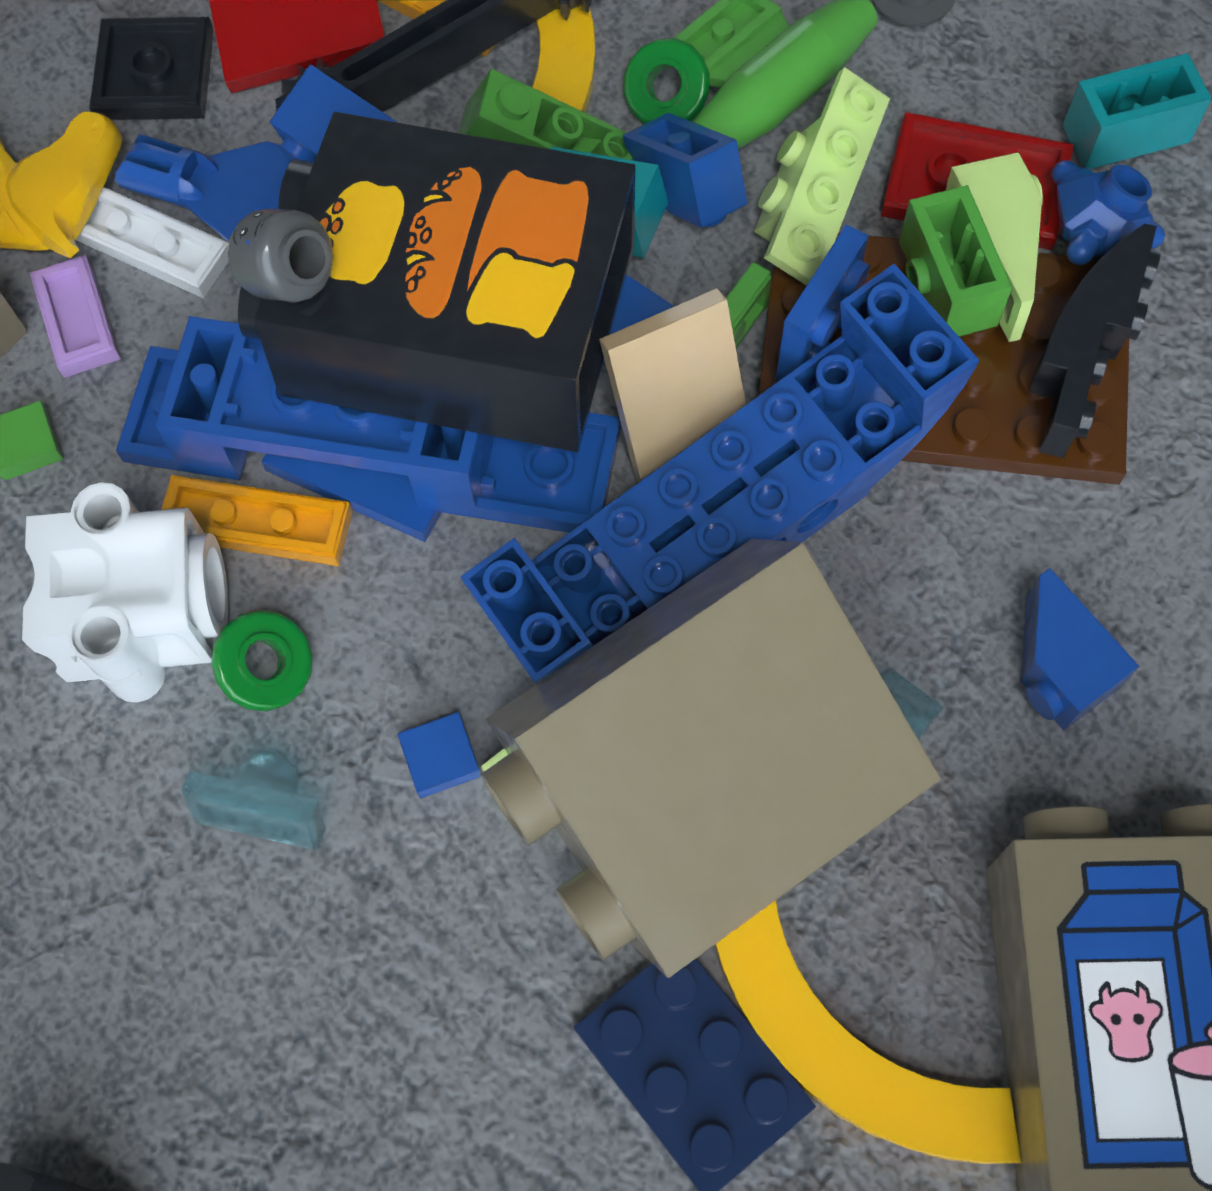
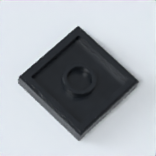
M210 17L101 18L89 105L90 111L103 114L111 120L205 119L214 33Z

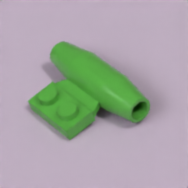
M719 0L674 37L691 44L703 56L710 73L709 86L720 88L694 119L693 123L736 139L738 150L775 129L837 76L838 72L841 71L877 26V13L870 0H832L796 20L790 26L782 13V8L770 0Z

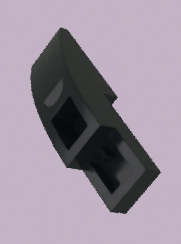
M1144 223L1121 239L1084 277L1064 307L1038 363L1029 390L1030 393L1053 399L1039 452L1064 458L1075 437L1086 438L1097 405L1096 402L1086 400L1090 384L1099 386L1108 359H1116L1126 338L1137 340L1144 324L1148 304L1138 302L1141 288H1150L1159 265L1161 254L1151 251L1157 226Z

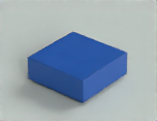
M459 712L397 734L420 799L481 777Z

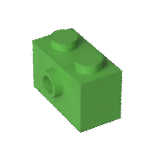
M965 185L909 200L899 239L907 260L905 269L908 280L958 336L997 327L1011 293L1012 285L969 186Z

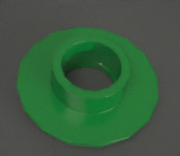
M677 38L656 39L642 46L630 59L624 74L623 94L629 110L642 124H646L666 113L692 121L703 109L708 97L710 73L703 56L691 44ZM666 68H675L681 76L679 93L669 101L658 100L653 91V83L656 76Z
M254 610L236 616L222 628L213 644L211 666L217 685L229 700L247 710L268 712L287 706L303 692L311 677L313 655L307 636L294 621L278 612ZM256 642L265 643L276 653L278 660L277 670L269 679H258L247 669L245 655L251 644Z

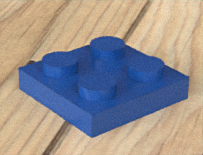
M846 224L784 321L775 384L831 343L829 342L838 328L842 330L840 302L863 286L871 265L863 261L869 235Z

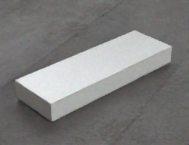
M103 187L95 209L76 239L80 243L203 299L229 262L228 242Z

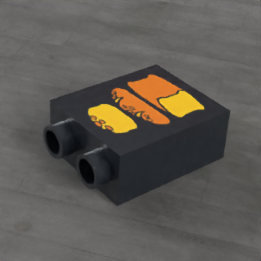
M333 112L315 161L293 159L289 163L281 183L278 209H293L308 213L324 226L331 239L334 254L331 275L324 288L310 299L295 303L255 297L241 287L238 300L240 331L244 337L261 340L279 395L579 452L604 359L599 339L611 334L634 249L636 164Z

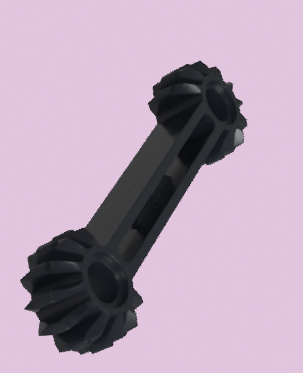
M446 0L331 68L320 57L316 68L383 112L555 9L560 10V13L566 20L571 9L576 7L589 13L591 0ZM299 64L297 79H281L283 95L275 99L276 112L307 70Z

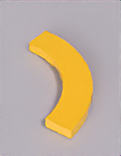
M577 7L571 9L567 20L560 13V10L555 9L535 21L540 37V56L532 88L586 113L594 85L596 60L595 31L591 9H589V13Z
M776 900L714 945L725 980L751 1027L798 1085L836 1116L876 1138H882L903 1148L935 1158L975 1164L1021 1163L1010 1088H977L954 1085L927 1078L896 1065L875 1053L852 1036L826 1010L800 973L783 933Z

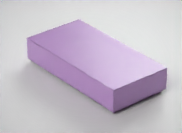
M86 254L30 272L56 365L64 378L121 359L94 270Z

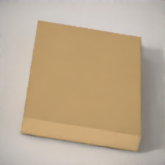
M717 288L599 339L637 483L746 405L727 299Z

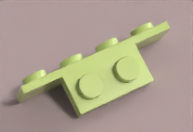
M845 67L838 72L821 117L803 132L793 131L782 144L777 155V161L781 163L778 174L765 187L758 201V207L763 210L754 232L770 242L764 259L805 285H808L836 240L890 101L889 97Z

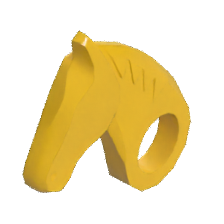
M86 111L79 113L70 122L62 137L49 147L22 158L19 162L13 161L0 138V248L33 251L51 249L68 258L73 257L79 251L74 240L77 239L95 209L123 140L114 121L100 113Z

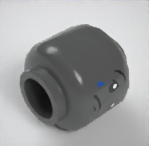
M266 208L249 213L235 227L230 236L228 249L231 272L242 288L255 297L292 303L310 299L324 288L331 275L334 260L332 242L324 226L312 215L293 209Z

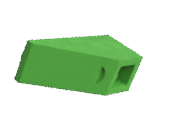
M492 68L467 101L458 132L460 134L550 149L553 146L634 161L624 145L622 135L627 132Z

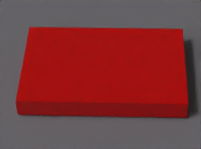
M209 0L224 80L231 93L297 76L298 64L305 69L310 64L316 67L320 57L328 63L329 67L335 66L386 36L378 0Z
M905 112L881 217L904 221L909 200L946 191L951 167L1019 152L1030 174L1035 175L1039 179L1043 192L1038 248L1052 251L1057 240L1060 224L1057 213V185L1053 182L1052 170L1061 161H1071L1074 144Z

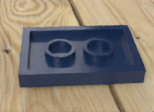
M697 959L691 961L670 978H667L651 963L573 1027L575 1033L697 1191H720L816 1108L815 1104Z

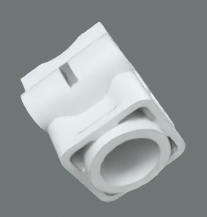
M100 482L89 485L77 495L73 501L71 512L26 516L25 549L33 563L34 584L23 606L22 641L34 652L50 658L56 664V673L66 682L100 679L117 697L127 702H141L148 700L158 693L164 684L165 667L211 663L213 644L228 620L226 572L216 537L212 533H204L188 507L139 512L122 488L112 483Z

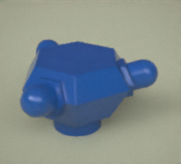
M1068 160L1061 161L1054 166L1052 179L1057 185V213L1062 237L1070 242L1067 247V257L1070 262L1075 265H1084L1092 259L1099 261L1121 239L1144 223L1157 226L1151 249H1155L1163 243L1165 231L1161 225L1153 220V215L1149 212L1147 201L1152 196V188L1148 180L1139 171L1130 166L1119 164L1112 167L1109 171L1094 173L1088 167L1081 169L1075 163Z

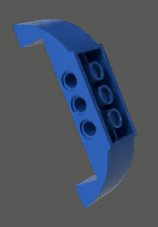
M892 264L840 302L841 337L537 557L531 560L517 540L513 538L460 577L535 684L541 682L749 540L765 539L804 542L870 494V489L891 471L944 415L965 387L978 365L979 359L895 264Z

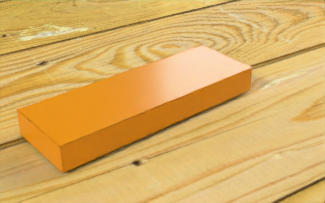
M171 475L161 510L188 507L204 533H212L216 537L220 548L333 566L340 565L353 513L351 504L347 501Z

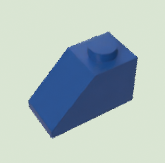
M666 113L622 135L624 145L634 161L659 165L668 198V205L666 207L668 213L703 228L715 226L723 222L728 214L748 204L736 139L671 113Z
M1049 568L1040 574L1026 597L1021 683L1027 688L1026 696L1033 708L1045 719H1054L1062 730L1065 731L1120 689L1139 668V665L1054 571Z

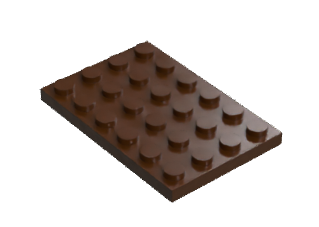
M868 236L863 261L871 266L863 285L892 264H895L906 276L905 267L907 260L899 243V238ZM1038 253L1034 301L1021 339L1009 342L1000 324L997 327L959 336L979 359V363L965 387L948 410L901 461L1120 485L1126 475L1129 339L1126 338L1115 360L1108 359L1099 386L1090 384L1086 400L1097 403L1090 430L1085 439L1074 438L1064 458L1039 452L1053 399L1029 392L1038 363L1064 307L1080 282L1098 261L1092 259L1087 264L1075 265L1069 261L1067 255ZM774 264L759 395L775 384L784 321L807 286ZM838 328L829 343L842 336L841 329Z

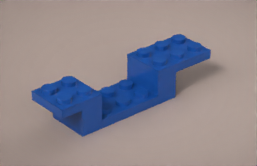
M189 316L179 350L150 346L116 452L122 462L233 480H240L248 451L406 475L409 477L417 506L437 509V512L570 533L606 506L621 432L620 417L589 413L579 452H573L279 395L261 340L244 337L240 331L239 323Z

